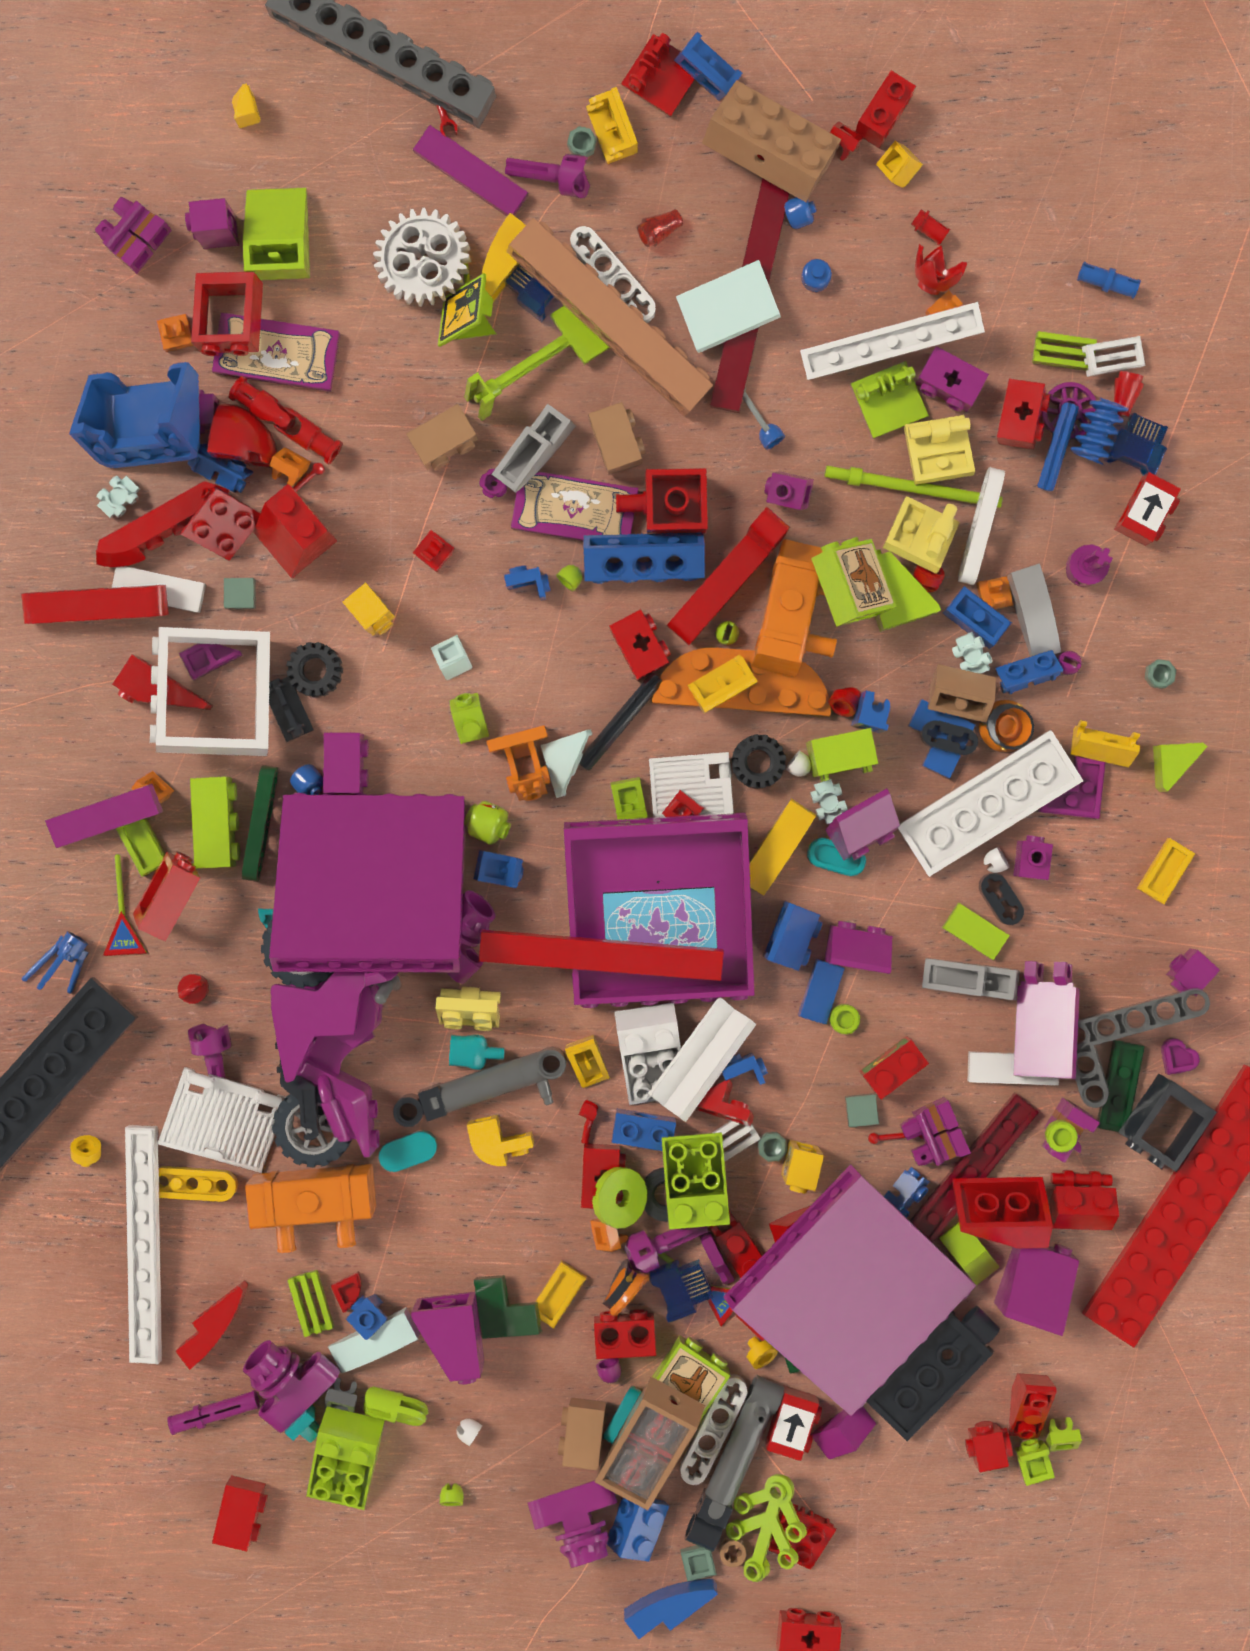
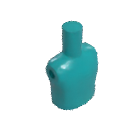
M451 1035L449 1066H462L480 1070L485 1066L487 1059L504 1060L505 1048L488 1047L487 1040L483 1035Z

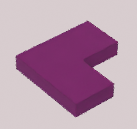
M1074 756L1073 765L1083 779V782L1039 808L1038 812L1100 819L1106 762Z

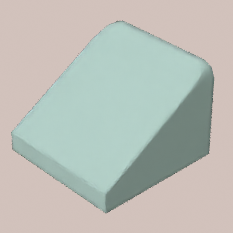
M458 635L431 647L437 664L446 680H450L472 669L473 666Z

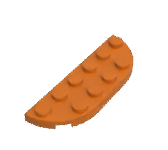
M700 648L685 653L674 660L661 674L660 679L662 682L652 698V703L700 707L687 685L740 655L744 658L758 682L715 708L830 717L831 708L828 703L829 696L825 685L809 665L802 661L796 676L756 668L752 666L755 650Z

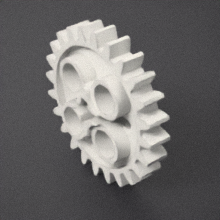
M422 208L420 216H416L414 210L410 209V218L407 219L400 213V223L396 224L390 220L391 231L381 230L385 240H376L375 242L381 250L373 252V256L379 261L374 264L377 272H380L378 275L380 282L386 283L384 287L388 293L394 291V296L397 300L404 296L407 305H410L414 298H416L419 307H422L424 299H428L430 304L434 305L436 296L446 301L444 292L448 290L450 293L455 294L456 291L453 284L463 285L464 282L460 274H469V270L464 264L471 262L470 255L466 253L471 249L468 242H464L467 239L464 231H459L460 227L457 221L450 224L451 220L448 214H445L440 219V214L436 209L432 212L431 216H428L426 208ZM411 236H419L415 243H407ZM441 243L447 244L443 251H435L437 245ZM401 264H410L405 271H397ZM429 272H438L435 278L425 279Z

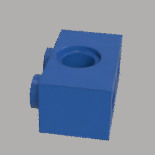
M617 1108L612 1143L662 1151L661 1137L674 1136L676 1119L675 1117Z

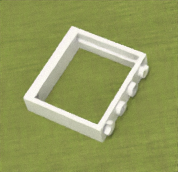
M159 627V637L152 638V655H158V666H152L151 684H157V695H151V714H157L156 725H150V743H156V753L267 756L270 632ZM168 642L256 646L255 739L166 737Z

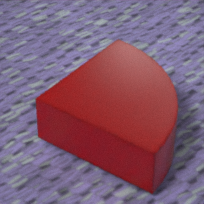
M359 1271L331 1284V1289L343 1313L352 1307L360 1295L362 1282Z

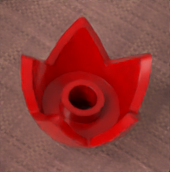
M919 244L915 260V275L919 280L918 286L923 291L932 295H939L940 291L945 292L954 287L961 280L967 262H961L946 270L942 245L934 249L923 259L924 247Z

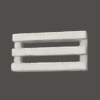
M1140 336L1082 347V352L1086 353L1084 363L1088 365L1089 369L1086 371L1087 377L1145 366ZM1134 344L1135 350L1113 354L1094 355V351ZM1134 356L1137 361L1099 368L1096 366V363Z
M729 1121L712 1133L722 1132L723 1135L739 1124ZM753 1125L751 1127L745 1126L723 1140V1148H725L748 1132L751 1134L750 1137L724 1153V1161H727L761 1139Z

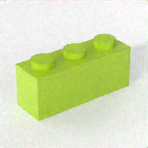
M232 777L190 778L195 869L235 867L236 860H240V845L238 842L235 843V831L239 829L238 813H234L233 801L237 800L236 783H232Z

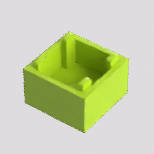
M871 728L806 742L812 776H819L820 782L828 781V774L862 768L863 773L872 772V765L878 764Z

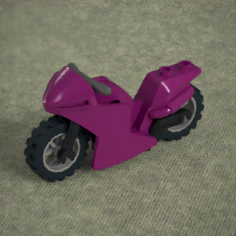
M271 920L267 930L262 935L264 940L261 945V954L264 953L265 959L263 961L265 966H269L272 970L269 959L272 932ZM272 970V976L276 979L279 977L283 980L282 983L285 984L272 985L271 1011L277 1040L275 1042V1049H278L280 1064L276 1069L277 1073H280L281 1087L290 1093L275 1111L273 1117L275 1123L272 1125V1131L276 1134L275 1143L277 1147L281 1146L283 1149L282 1154L286 1158L291 1157L294 1159L293 1162L295 1164H307V1167L315 1168L317 1165H321V1167L326 1166L330 1162L336 1161L347 1150L353 1139H357L364 1157H370L376 1148L379 1147V1130L374 1129V1118H377L378 1104L377 1100H373L372 1089L367 1083L340 1069L341 1062L345 1056L380 1025L382 1005L387 1001L392 990L397 991L401 988V982L397 975L399 972H273ZM294 1116L300 1119L301 1126L294 1128ZM321 1130L333 1132L334 1137L329 1143ZM304 1131L305 1142L296 1133ZM317 1137L322 1146L309 1144L311 1140Z

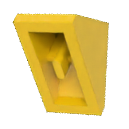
M594 1034L566 1045V1054L582 1088L610 1078Z

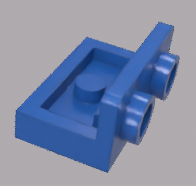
M622 1498L613 1526L608 1534L607 1545L620 1558L649 1562L669 1505L664 1500L655 1499L647 1511L633 1502Z

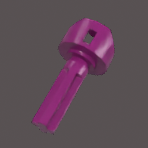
M565 154L561 165L514 158L506 159L505 174L554 183L558 182L559 192L562 196L586 198L590 189V183L584 171V166L588 160L587 156Z
M1093 544L1083 545L1074 550L1066 563L1068 579L1074 585L1080 587H1089L1102 581L1108 574L1110 563L1113 559L1108 556L1111 550L1106 547L1102 549Z
M203 1023L188 1029L191 1053L196 1056H204L208 1075L211 1074L226 1079L221 1052L232 1046L228 1025L216 1029Z
M707 1226L671 1229L651 1239L644 1230L630 1235L624 1250L634 1270L648 1273L659 1268L658 1254L667 1252L709 1231ZM645 1248L647 1254L640 1257L638 1251Z

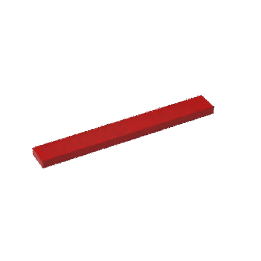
M481 929L479 962L721 981L724 950L719 948Z

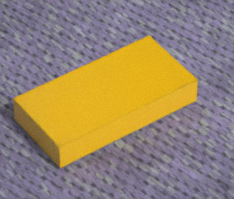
M1167 838L1136 889L1157 902L1165 904L1195 853L1171 838Z
M561 1260L535 1302H538L540 1320L555 1328L587 1276Z

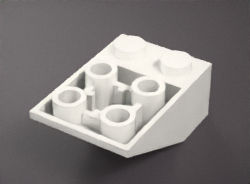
M674 1003L615 1012L629 1105L656 1101L649 1095V1092L681 1049Z

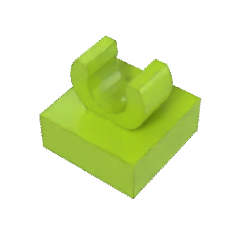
M1070 1417L1065 1419V1430H1059L1056 1427L1055 1419L1050 1420L1048 1426L1050 1432L1046 1439L1049 1452L1079 1448L1082 1442L1080 1430H1072L1073 1422Z

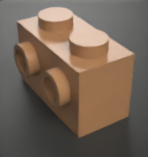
M623 402L588 413L589 422L608 476L642 464L641 455L646 454L641 437L635 438L632 427L636 426L630 408L625 410Z
M459 404L454 405L406 434L427 470L430 468L434 470L442 468L449 463V457L456 453L463 455L471 451L475 447L474 443L478 441L475 431Z
M937 664L930 684L928 709L986 723L995 702L996 677Z
M571 1398L569 1407H563L561 1425L566 1426L565 1437L560 1436L558 1455L563 1456L562 1466L598 1471L607 1402Z

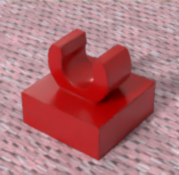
M840 121L833 125L829 132L841 139L839 144L843 148V154L840 157L841 161L849 156L850 151L854 152L864 136Z
M430 530L413 551V554L435 572H438L455 548Z
M679 790L662 814L665 817L700 815L705 808L684 791Z

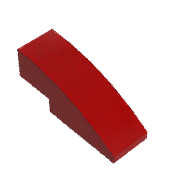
M245 1280L198 1315L192 1322L197 1332L185 1340L175 1351L189 1370L209 1353L234 1320L249 1285Z

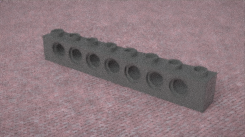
M267 0L265 7L269 16L274 20L433 105L444 108L448 113L480 129L496 99L495 88L486 77L482 75L475 77L467 73L465 67L458 62L450 61L449 63L441 59L435 50L427 46L422 49L413 44V40L401 32H398L396 35L387 30V26L375 18L371 20L364 18L356 8L349 4L342 6L334 2L335 0ZM302 3L310 4V7L305 11L297 10L298 6ZM328 17L337 18L336 22L332 25L323 24L324 20ZM354 31L363 32L359 39L349 38ZM381 45H388L390 47L385 53L380 54L376 52V49ZM407 59L416 60L415 65L410 68L403 67L402 63ZM433 73L443 75L437 82L428 80L429 76ZM459 87L469 89V92L464 96H458L454 93Z

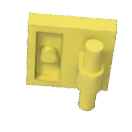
M961 415L905 425L904 432L915 485L973 476L975 474L967 430H970L969 418Z
M906 496L882 548L937 574L960 523L954 519L957 507L953 504H947L943 513H940Z
M462 987V990L441 988L440 997L436 998V1012L439 1024H444V1027L448 1029L474 1026L475 1030L491 1031L492 1027L499 1028L500 1014L498 1004L501 1001V992L480 991V988Z

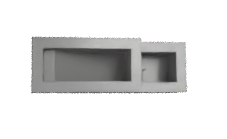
M547 404L532 426L525 427L492 475L514 492L519 491L553 456L576 425Z
M1040 563L1008 574L1007 578L1016 603L1014 608L1030 657L1053 650L1054 654L1060 653L1061 647L1055 616Z
M926 958L922 988L1016 1000L1020 970Z

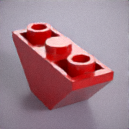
M1017 1373L1011 1390L1009 1436H1019L1022 1439L1039 1438L1057 1393L1056 1386L1047 1375Z

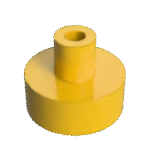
M91 1135L75 1138L70 1145L71 1159L83 1167L91 1166L101 1157L100 1140Z
M757 1336L752 1337L747 1342L751 1349L746 1358L754 1369H760L768 1365L778 1354V1351L766 1340L760 1342Z

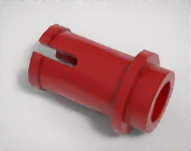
M921 209L911 225L915 227V232L919 230L939 246L951 229L930 216L929 210L925 212Z

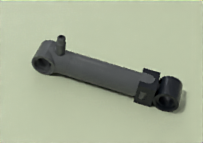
M546 1047L541 1051L442 1084L438 1083L420 1089L418 1095L413 1093L405 1094L394 1106V1118L401 1126L413 1127L419 1123L424 1115L428 1122L446 1116L450 1112L537 1084L544 1104L546 1106L553 1104L552 1091L548 1080L556 1079L563 1074L567 1063L566 1055L558 1047ZM549 1055L556 1056L560 1061V1066L555 1070H548L543 1064L545 1057ZM412 1103L415 1105L417 1115L414 1117L404 1115L402 1111L403 1104Z
M757 1374L753 1378L745 1398V1404L707 1489L704 1488L696 1505V1511L689 1521L684 1537L686 1541L711 1552L715 1550L723 1528L725 1529L733 1511L732 1504L767 1425L781 1403L785 1390L784 1386Z

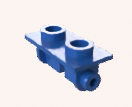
M200 444L197 457L188 460L187 465L191 467V470L209 480L213 479L216 471L219 473L216 480L217 484L229 489L233 493L236 491L241 493L246 486V482L242 480L252 475L253 471L246 468V464L240 460L212 457L207 452L208 444Z
M1053 650L996 667V671L1002 681L999 683L1002 693L1008 692L1010 695L1015 691L1028 688V683L1030 682L1037 685L1050 680H1056V677L1060 676V673L1063 672V668Z
M913 1167L908 1171L905 1169L893 1184V1187L900 1192L898 1197L889 1190L884 1195L906 1218L910 1213L907 1209L914 1201L917 1203L921 1201L929 1190L926 1186L930 1181L924 1177L919 1181L917 1178L921 1174Z

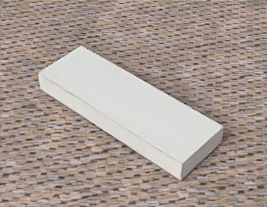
M125 566L116 567L112 588L166 585L168 607L196 613L201 612L206 588L205 583Z
M968 1051V1082L1059 1085L1058 1078L1013 1076L1014 1053Z

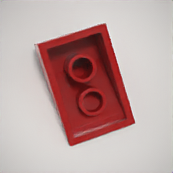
M1043 1177L955 1178L952 1180L960 1232L1018 1249L1049 1247L1053 1223Z

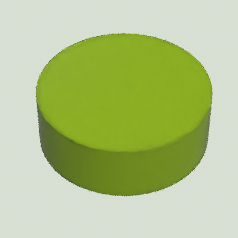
M840 1004L831 1011L829 1021L836 1032L851 1034L859 1027L860 1015L853 1006Z
M1055 1120L1047 1126L1045 1139L1053 1150L1067 1152L1076 1145L1077 1132L1068 1121Z

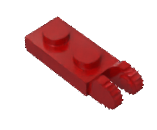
M729 1209L730 1227L724 1231H721L718 1225L709 1227L715 1235V1240L740 1278H742L762 1257V1254L741 1222L735 1219Z

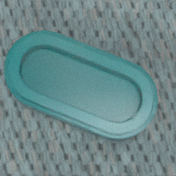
M817 838L807 848L808 860L819 868L847 876H855L861 873L866 865L865 855L857 860H854L852 856L843 860L833 842L827 838Z
M424 1130L392 1140L381 1148L379 1162L385 1170L397 1172L428 1161L437 1151V1140L432 1133Z
M630 1386L602 1436L604 1440L611 1444L614 1442L642 1392L640 1389Z

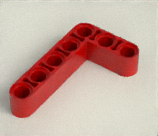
M766 507L750 525L743 539L667 624V627L687 645H690L779 545L789 531L790 526L771 509Z

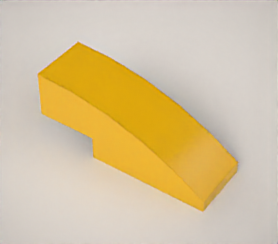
M509 213L499 228L483 265L482 274H486L485 290L493 298V302L511 281L510 277H514L513 274L517 273L516 270L519 271V266L521 267L507 253L509 244L526 225L511 213Z
M792 798L749 861L750 887L763 896L816 817L815 813Z

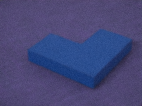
M923 699L919 701L908 724V727L918 732L921 731L923 725L933 720L965 727L972 731L975 727V724L959 716L929 710L928 702ZM934 726L932 730H927V735L934 739L933 742L937 738L946 739L947 735L938 732L937 726ZM964 733L960 738L952 736L951 741L959 743L960 749L963 750L968 742L967 734ZM930 747L922 766L950 779L961 755Z

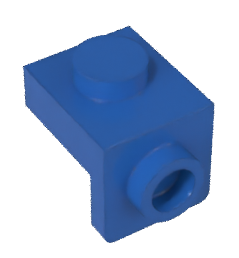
M526 565L509 569L510 574L504 575L508 590L537 584L541 601L547 599L545 592L551 591L547 573L541 575L539 567L527 569Z
M479 850L473 879L517 888L518 882L523 877V860L508 855Z
M740 1053L735 1054L722 1071L726 1081L753 1069L760 1085L766 1083L763 1076L768 1074L762 1058L755 1059L753 1053L742 1057Z
M376 1294L367 1298L364 1295L360 1297L351 1307L353 1312L346 1318L365 1340L370 1339L388 1320L387 1316L378 1308L383 1301Z

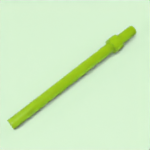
M826 465L824 474L826 478L847 481L848 485L860 486V484L972 504H977L980 492L924 483L915 485L912 480L863 472L862 468L856 467L845 469ZM999 496L996 508H1001L1003 500L1002 496Z

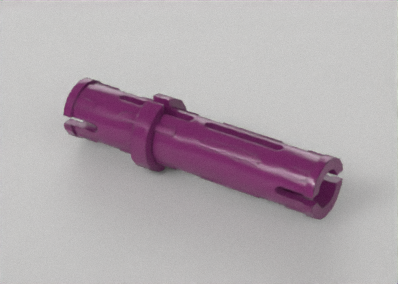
M252 1390L251 1392L209 1405L201 1406V1404L193 1406L192 1410L169 1416L167 1418L168 1427L172 1435L196 1427L203 1429L206 1428V1424L259 1409L260 1401L257 1391Z

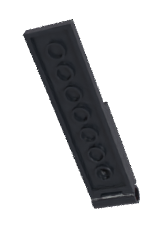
M95 977L87 981L0 1078V1172L138 1018L133 1011Z

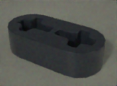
M933 720L927 722L920 731L921 740L926 746L945 752L968 755L975 751L978 746V738L974 731L943 721ZM934 726H937L938 732L947 735L946 739L937 738L935 742H932L931 736L927 735V730H932ZM965 733L967 734V740L971 741V745L961 750L960 744L951 741L952 736L960 738Z
M997 873L984 875L979 881V891L995 917L1006 925L1019 923L1023 918L1024 908L1006 879ZM989 879L1000 882L997 890L1001 897L998 898L994 892L986 891V888L989 887L987 882ZM1003 900L1008 906L1016 907V910L1013 912L1015 916L1013 919L1007 916L1003 917L1002 914L1005 912V908L1001 903Z

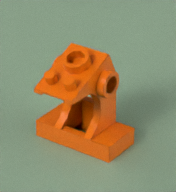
M545 725L486 741L490 753L505 750L511 775L506 776L510 794L516 793L519 801H533L540 798L541 795L548 793L546 784L551 783L547 766L541 767L534 743L549 738ZM531 755L535 772L519 776L514 759Z

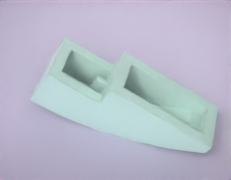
M407 1307L388 1316V1320L368 1340H365L356 1331L329 1345L328 1348L341 1373L368 1364L418 1340L420 1332L413 1322Z

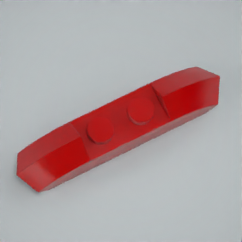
M203 481L112 532L98 542L96 565L124 567L145 560L144 550L152 551L159 548L165 543L163 539L172 534L174 536L181 535L182 530L204 503L200 497L204 488H218L227 494L229 489Z

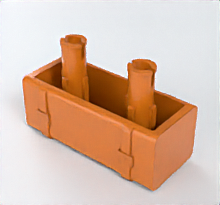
M787 539L782 540L772 570V581L761 629L755 644L756 651L752 664L753 667L796 676L802 663L803 654H806V651L829 656L830 658L833 657L837 639L810 634L811 631L809 630L816 597L819 595L825 596L811 559L822 553L821 547Z
M347 1164L341 1167L279 1172L278 1170L271 1171L270 1173L253 1174L245 1186L249 1228L276 1227L278 1253L296 1251L294 1225L336 1222L337 1247H353L356 1245L354 1220L371 1219L377 1207L373 1164Z

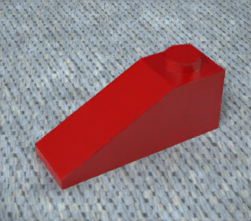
M131 654L112 685L120 689L117 694L132 704L135 700L151 704V695H157V684H151L152 665L142 658ZM167 675L166 705L211 710L212 704Z

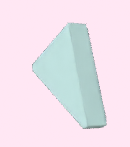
M591 729L541 745L556 798L566 795V788L571 777L575 775L588 737L592 735Z

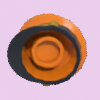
M1011 700L994 702L987 722H979L981 738L990 748L999 752L1019 750L1030 741L1034 732V722L1030 713L1021 704Z
M628 1259L621 1263L612 1280L608 1295L603 1301V1304L609 1308L612 1316L618 1315L650 1280V1275L633 1271L630 1268Z

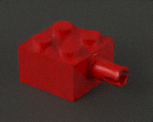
M707 468L646 469L645 491H643V494H616V513L643 512V515H646V534L696 532L706 534L708 530Z

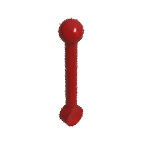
M315 463L312 471L292 488L297 492L315 475H322L325 471L323 464Z
M903 1132L883 1135L871 1133L868 1136V1141L871 1144H877L882 1140L905 1138Z

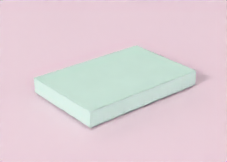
M759 260L676 296L698 353L781 317Z

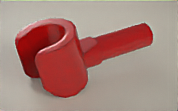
M436 105L441 120V134L446 137L443 130L446 126L450 125L454 127L457 136V124L449 119L444 108Z
M589 1100L584 1101L578 1114L586 1118L581 1140L583 1144L589 1143L591 1127L598 1111V1106Z

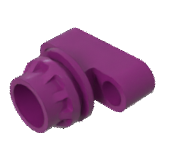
M471 890L463 894L460 972H446L453 980L460 984L466 983L483 965V962H479V954L472 947L480 944L481 929L489 930L490 923L496 917L492 906L481 895Z
M267 1340L251 1353L244 1364L243 1372L250 1377L251 1386L256 1391H259L261 1397L267 1399L261 1406L258 1415L277 1432L281 1433L335 1382L340 1369L320 1352L313 1354L300 1368H297L300 1357L295 1352H291L286 1346H276L273 1342Z
M594 1480L527 1503L535 1530L562 1521L565 1533L555 1536L556 1541L563 1540L564 1545L559 1547L560 1552L568 1558L571 1568L609 1556L606 1548L609 1536L607 1531L601 1532L600 1528L606 1525V1522L602 1520L594 1523L591 1511L618 1503L614 1492L595 1483Z

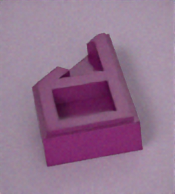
M200 643L179 653L192 680H196L243 656L241 651L220 644Z
M711 1231L701 1235V1243L722 1283L727 1285L735 1281Z

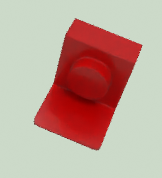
M730 1079L710 1088L695 1109L696 1111L751 1127L754 1118L752 1111L748 1109L749 1105L737 1100H731V1103H728L733 1087Z

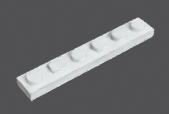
M975 302L800 351L807 380L985 333L979 304Z

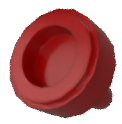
M917 565L913 577L930 593L938 590L945 577V572L942 567L936 574Z
M853 687L836 689L828 702L830 708L838 715L844 717L855 715L860 702L861 692Z
M186 975L179 981L177 986L178 996L186 1003L196 1004L207 997L209 984L202 975Z

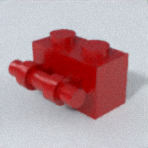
M1063 1170L1062 1173L1051 1172V1184L1062 1185L1055 1187L1049 1200L1053 1229L1112 1231L1119 1218L1116 1188L1101 1187L1112 1186L1113 1179L1111 1174H1101L1100 1171H1089V1174L1074 1173L1073 1170ZM1074 1185H1084L1089 1187H1074Z

